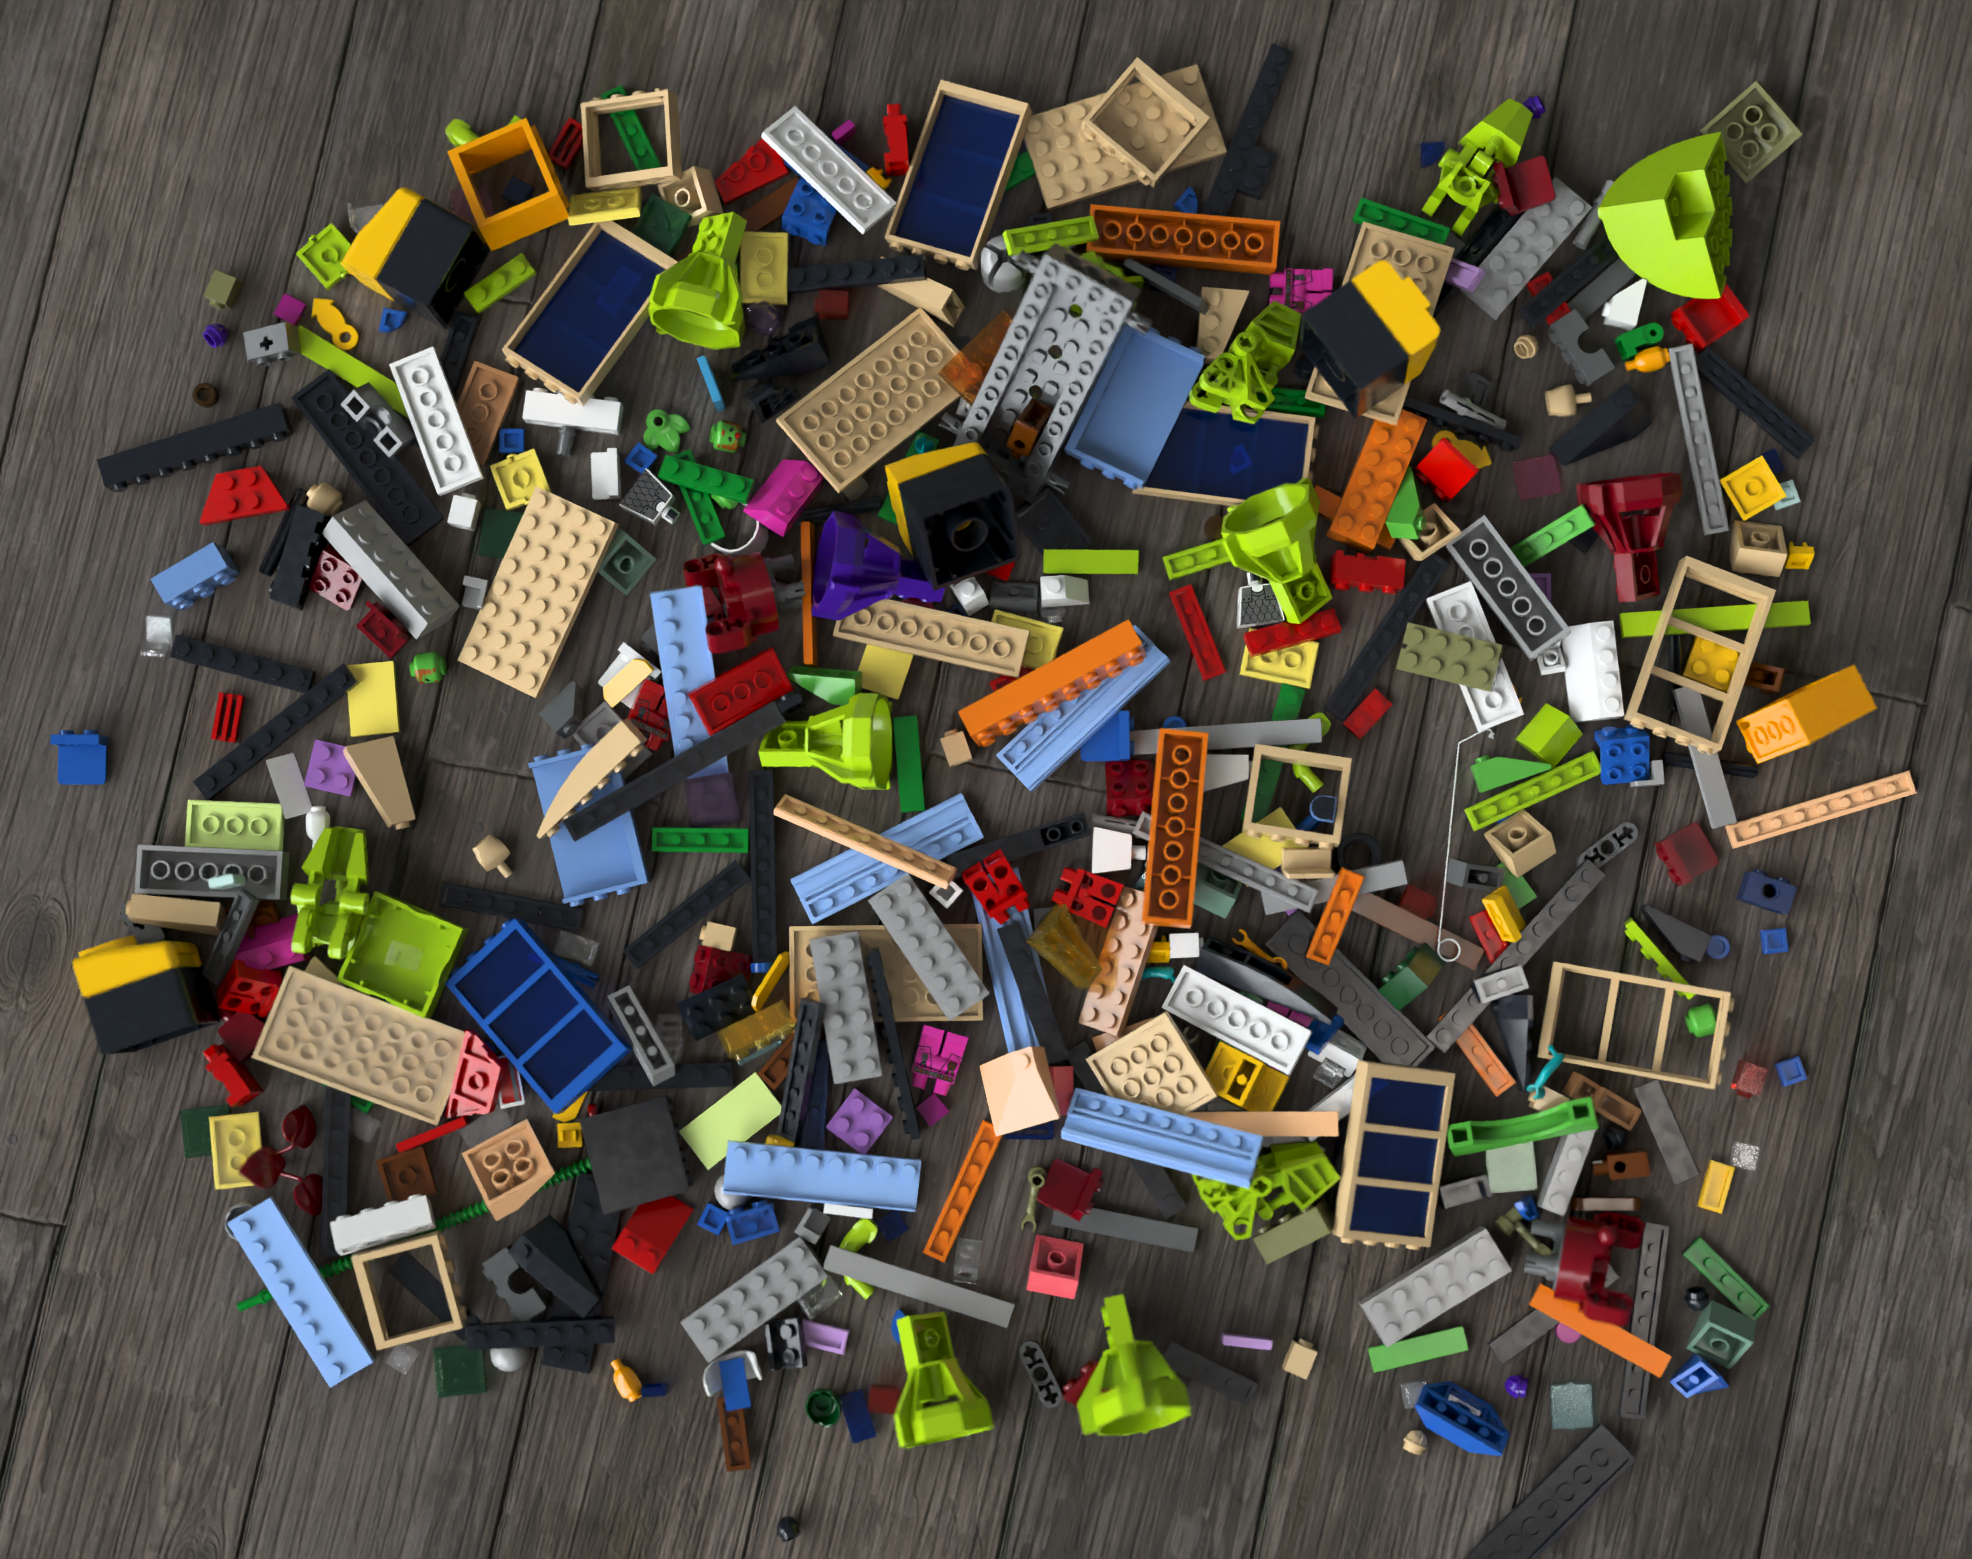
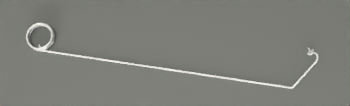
M1489 728L1485 729L1491 732L1488 737L1494 739L1495 733ZM1480 731L1460 741L1458 743L1457 748L1458 750L1447 848L1448 850L1443 889L1444 891L1442 898V910L1437 948L1438 955L1442 960L1446 962H1452L1456 960L1461 952L1459 943L1454 939L1447 938L1440 942L1449 856L1448 854L1454 806L1453 804L1459 756V745L1460 743L1470 739L1471 737L1483 731ZM1452 941L1458 946L1459 952L1454 959L1448 960L1441 956L1439 948H1442L1440 945L1443 942Z

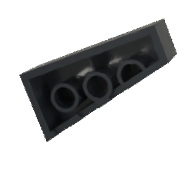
M297 505L284 551L278 564L275 580L269 588L270 599L289 607L303 610L310 591L309 584L322 550L328 544V540L322 532L331 520L329 517Z

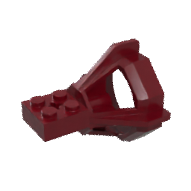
M1654 473L1577 484L1578 507L1582 504L1586 505L1596 522V525L1592 528L1608 545L1610 553L1614 554L1613 567L1616 572V593L1619 602L1639 601L1660 595L1656 550L1664 547V540L1674 504L1680 502L1683 493L1681 473ZM1644 509L1643 514L1625 515L1622 518L1621 512Z

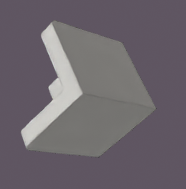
M465 575L462 585L466 589L462 605L477 610L483 609L485 598L492 583L488 580Z
M1663 760L1650 761L1649 779L1630 782V788L1665 784Z
M811 1205L796 1228L795 1233L815 1245L831 1218Z

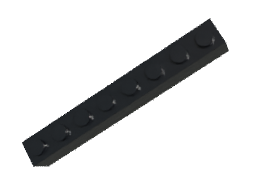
M279 402L97 459L104 486L111 491L121 492L127 490L129 485L147 484L151 482V478L158 476L160 478L169 477L174 474V471L180 469L183 471L192 470L197 467L196 464L203 462L206 464L219 461V457L225 455L236 456L247 448H262L266 442L284 441L287 439V436L293 434L286 408Z

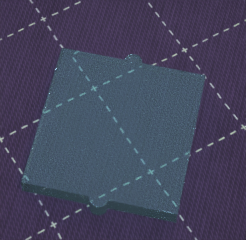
M780 1040L738 1061L739 1066L782 1045Z
M1568 1382L1564 1385H1550L1553 1429L1570 1428L1575 1430L1576 1428L1593 1427L1590 1383L1573 1384Z

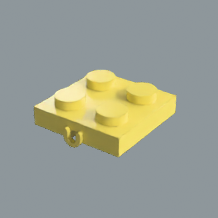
M535 449L518 455L515 453L507 456V459L490 465L507 511L523 505L527 506L536 486L552 493Z

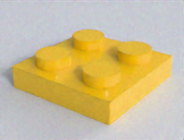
M1763 456L1758 457L1720 480L1721 485L1743 521L1787 497Z
M1696 636L1683 669V677L1727 693L1740 653Z

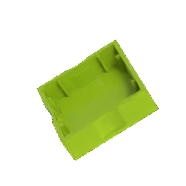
M375 891L369 903L367 913L362 919L358 937L350 948L336 981L366 994L379 996L392 1005L424 1019L432 1018L446 985L445 982L449 978V974L453 969L469 929L387 893Z

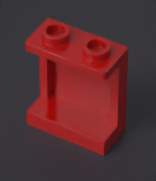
M1726 283L1721 298H1693L1677 308L1670 316L1675 328L1681 330L1686 336V343L1693 344V348L1699 353L1741 324L1750 315Z

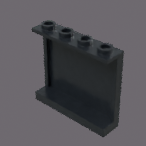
M666 1096L579 1119L603 1214L690 1191L688 1185H692V1179L689 1170H684L683 1162L686 1161L683 1147H678L676 1138L680 1137L677 1123L672 1124L670 1115L674 1114L671 1100H666Z

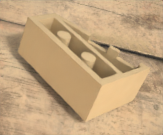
M1202 287L1200 297L1207 303L1209 309L1205 315L1200 312L1198 313L1196 348L1203 352L1202 355L1205 356L1204 364L1210 365L1220 354L1224 353L1249 291Z

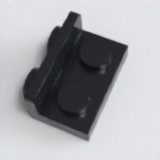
M802 1317L778 1318L765 1322L764 1333L767 1339V1359L770 1364V1370L777 1371L785 1368H803L808 1366Z

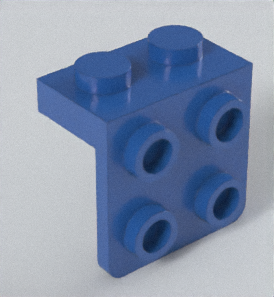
M801 178L798 180L782 215V230H785L789 235L803 237L812 244L826 246L829 240L830 226L837 209L809 182Z
M1119 711V713H1116L1080 747L1082 761H1129L1130 755H1134V741H1130L1129 731H1134V717H1129V711Z
M1629 724L1624 728L1608 726L1603 727L1602 730H1594V740L1600 747L1601 782L1603 784H1619L1649 779V735L1645 729H1639Z
M59 730V735H51L50 744L58 746V782L60 784L103 785L107 782L108 737L99 735L97 730H83L81 735H74L72 730Z
M767 1200L753 1203V1209L744 1211L743 1207L728 1211L730 1216H726L725 1220L732 1245L779 1232L773 1203L768 1204Z

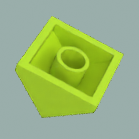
M1545 703L1515 740L1542 763L1551 764L1552 769H1554L1583 733L1570 716Z

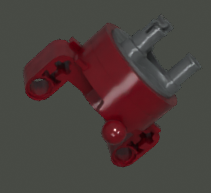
M759 551L731 557L730 554L723 555L717 553L690 559L684 563L683 572L686 587L701 585L702 589L708 586L710 588L717 586L726 618L710 622L705 627L707 647L710 652L720 654L748 647L753 641H757L756 636L778 631L779 616H782L784 612L802 609L803 601L801 596L806 595L805 590H803L804 584L802 580L781 586V584L776 583L774 578L777 572L795 569L792 554L771 559L770 557L763 558Z
M1603 1212L1600 1215L1595 1214L1594 1221L1568 1216L1567 1223L1557 1221L1556 1223H1550L1533 1218L1531 1234L1551 1237L1555 1242L1553 1253L1550 1256L1527 1251L1524 1273L1544 1276L1546 1280L1554 1281L1552 1289L1554 1291L1553 1298L1579 1304L1578 1312L1583 1310L1586 1318L1615 1326L1627 1325L1633 1309L1632 1298L1627 1294L1604 1288L1612 1245L1627 1249L1640 1247L1645 1224L1637 1217L1614 1212Z

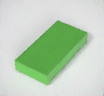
M1503 862L1496 866L1505 869L1502 886H1507L1518 910L1537 897L1522 875L1517 878L1504 866Z

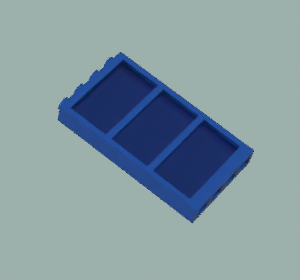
M511 918L501 926L503 929L501 932L490 936L484 942L485 946L479 952L475 951L467 957V963L462 968L457 967L449 974L450 979L445 984L554 1114H562L633 1048L523 919L515 918L513 920Z

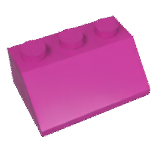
M782 460L744 508L743 512L781 537H784L821 489L825 477L815 466L807 461Z
M299 914L281 918L279 923L256 926L255 939L253 940L244 935L232 964L238 959L245 961V966L274 971L310 961L309 952L306 954L292 952V940Z

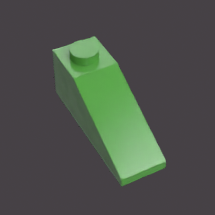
M1407 467L1386 520V525L1392 538L1419 539L1421 531L1426 527V517L1424 516L1418 484L1411 467Z
M793 665L786 672L789 680L831 704L840 705V707L848 704L850 697L862 693V671Z
M1489 755L1475 759L1477 764L1470 766L1479 793L1552 769L1551 764L1503 757L1490 759Z

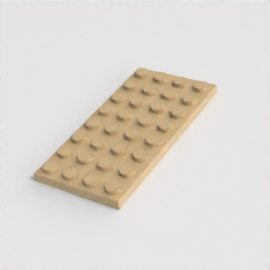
M1198 65L1161 75L1164 80L1210 117L1206 128L1167 173L1226 155L1227 150ZM1142 82L1126 86L1094 123V125L1154 174L1195 127ZM1106 93L1033 115L1029 120L1023 138L1033 162L1035 174L1048 211L1140 182L1135 172L1131 169L1128 171L1123 168L1117 157L1113 154L1110 156L1105 153L1101 148V144L1095 139L1090 140L1087 138L1081 128L1084 118Z
M1363 222L1342 286L1349 281L1352 282L1353 278L1376 262L1387 261L1402 280L1408 276L1412 279L1430 302L1429 314L1433 317L1455 248ZM1314 367L1305 398L1348 411ZM1411 381L1404 384V386L1369 409L1362 416L1397 426Z
M920 307L779 416L776 422L832 487L840 493L963 396L966 391H969L978 384L983 377Z
M536 486L488 591L483 609H480L458 661L534 698L540 699L619 524Z
M943 924L982 981V924ZM885 925L789 926L790 1023H797L801 998L809 997L820 1002L810 940L856 931L860 935L874 1022H884L883 1016H878L876 1003L880 1002L878 993H873L871 979H874L873 970H868L865 956L869 955V949L875 947L880 949L896 1022L949 1021ZM983 999L951 1021H983Z
M289 966L252 1058L437 1126L451 1092L465 1031L431 1018L424 1019L391 1003Z

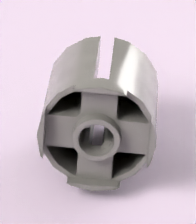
M1003 235L991 238L987 242V248L984 247L981 252V275L984 283L991 290L998 293L1017 290L1027 277V270L1015 264L1019 259V255H1008Z

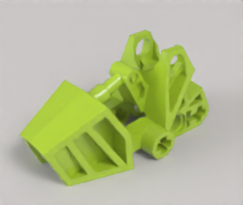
M1509 98L1458 142L1464 146L1460 154L1449 148L1438 164L1442 168L1439 184L1422 208V211L1432 217L1446 194L1455 202L1467 206L1451 229L1461 236L1480 208L1491 202L1497 205L1499 202L1497 196L1501 193L1499 186L1496 187L1492 179V173H1495L1494 167L1486 179L1482 178L1494 161L1491 158L1494 153L1498 162L1502 161L1507 168L1516 164L1533 113L1523 104ZM1486 147L1484 152H1482L1481 150L1478 151V153L1476 154L1468 168H1466L1467 164L1469 163L1474 153H1476L1478 148H1481L1483 150V148Z
M1273 301L1249 324L1245 330L1246 332L1237 335L1229 347V351L1220 354L1204 370L1199 381L1189 392L1190 403L1195 407L1212 413L1218 412L1221 409L1222 403L1231 406L1234 420L1255 424L1264 414L1263 410L1275 400L1271 390L1278 382V371L1290 362L1295 351L1301 313L1277 301ZM1258 368L1269 369V370H1268V372H1267V371H1264V370H1261V369H1258ZM1214 375L1216 379L1210 382L1209 378ZM1202 390L1207 391L1203 397H1197V394ZM1257 393L1265 394L1267 402H1260L1257 399ZM1252 407L1256 412V416L1249 417L1245 413V408Z
M334 826L324 828L301 867L309 877L308 884L295 883L293 886L291 903L297 905L299 915L292 940V952L306 954L312 950V947L325 944L329 945L328 956L330 958L343 959L353 946L362 917L368 910L369 894L359 892L360 885L368 886L369 867L366 830ZM324 880H336L335 900H330L320 906Z
M1316 1141L1270 1145L1271 1153L1260 1156L1257 1159L1249 1189L1206 1177L1201 1179L1199 1175L1195 1174L1191 1175L1198 1186L1201 1198L1213 1213L1218 1211L1224 1219L1223 1225L1235 1240L1251 1238L1255 1210L1264 1220L1270 1219L1275 1209L1282 1205L1286 1206L1291 1202H1294L1303 1211L1340 1179L1335 1167ZM1282 1186L1284 1191L1278 1194V1197L1270 1202L1264 1198V1196L1270 1193L1272 1188ZM1235 1225H1247L1244 1233L1238 1234L1234 1232Z

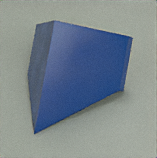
M1693 1354L1669 1381L1686 1398L1693 1394L1729 1387L1722 1376L1702 1357Z

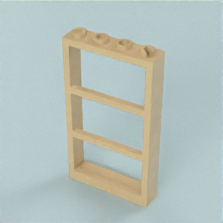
M1689 556L1679 560L1624 719L1630 721V725H1633V727L1639 729L1646 727L1653 730L1652 733L1656 736L1663 738L1667 736L1672 737L1677 744L1689 746L1690 744L1698 747L1697 750L1703 754L1707 752V754L1711 755L1721 751L1776 590ZM1684 576L1757 604L1744 644L1671 617ZM1667 625L1740 653L1727 693L1654 666ZM1650 674L1723 702L1710 740L1637 713Z
M1553 961L1537 1057L1552 1059L1554 1057L1551 1051H1549L1548 1046L1553 1045L1565 971L1609 978L1611 983L1598 1060L1564 1054L1563 1062L1715 1089L1716 1084L1720 1085L1722 1070H1718L1720 1060L1724 1061L1726 1046H1722L1724 1036L1728 1037L1730 1022H1726L1728 1012L1732 1013L1734 998H1730V992ZM1619 980L1665 988L1652 1070L1606 1061ZM1674 990L1720 998L1707 1079L1660 1071Z

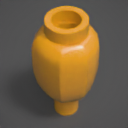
M1659 346L1645 349L1639 352L1634 360L1625 362V368L1627 371L1637 369L1640 372L1659 370L1665 366L1666 362L1670 361L1667 348L1661 349Z
M619 1358L611 1362L615 1370L614 1382L621 1396L629 1399L630 1403L643 1396L641 1392L642 1384L631 1368L623 1366Z

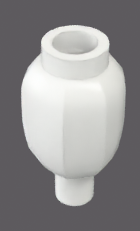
M311 806V811L306 814V832L308 837L313 840L312 849L324 828L330 827V815L326 812L325 806Z

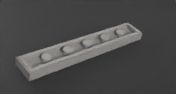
M1686 687L1672 690L1683 730L1710 740L1712 732L1701 694ZM1689 744V751L1711 828L1714 829L1737 823L1717 752L1711 755L1707 754V752L1703 754L1697 750L1698 747Z
M1402 859L1352 870L1365 876L1358 895L1408 884ZM1339 873L1335 874L1334 878H1314L1300 882L1320 890L1314 904L1328 901ZM1261 892L1266 915L1297 908Z

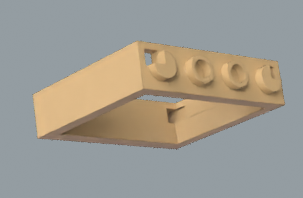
M1137 57L1084 118L1081 128L1087 138L1090 140L1095 139L1101 144V148L1105 153L1110 156L1113 154L1117 157L1123 168L1128 171L1131 169L1135 172L1140 182L1154 188L1206 128L1210 117ZM1134 77L1195 126L1155 174L1094 125Z
M656 88L654 92L650 93L635 91L630 96L615 94L611 96V99L593 98L590 102L581 103L586 188L594 192H602L682 180L678 97L676 94L669 91V89L661 90ZM664 105L668 166L601 176L598 115Z
M1255 744L1242 833H1247L1246 836L1260 839L1261 836H1268L1274 842H1285V839L1295 841L1294 844L1300 846H1309V843L1319 844L1321 849L1338 847L1340 844L1352 758ZM1261 759L1342 771L1333 835L1251 823Z
M441 1229L356 1251L351 1257L377 1350L461 1329L466 1319H468L466 1306H461L459 1298L462 1295L460 1284L455 1282L453 1276L455 1265L453 1260L449 1259L446 1250L449 1249V1244L445 1236H442ZM432 1244L453 1320L389 1337L368 1260Z

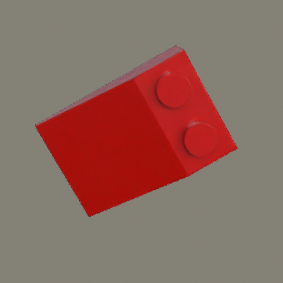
M1445 437L1440 440L1413 470L1416 473L1415 478L1421 484H1427L1433 490L1432 494L1439 501L1442 502L1444 500L1446 503L1479 471Z
M674 1196L640 1204L611 1249L649 1273L654 1274L694 1209Z

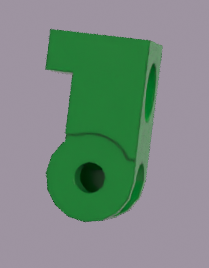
M1649 323L1619 335L1614 342L1623 362L1632 359L1637 354V349L1655 346L1663 338L1664 331L1658 323Z

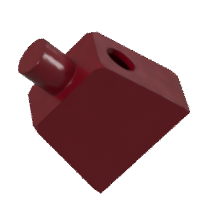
M220 1008L217 1014L225 1023L218 1029V1033L239 1063L246 1062L253 1055L267 1020L263 1017H258V1014H247Z

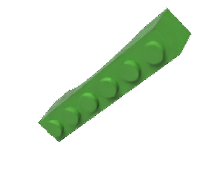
M1587 1097L1567 1101L1551 1109L1523 1117L1495 1121H1467L1448 1125L1447 1136L1450 1150L1457 1157L1599 1129L1592 1098Z

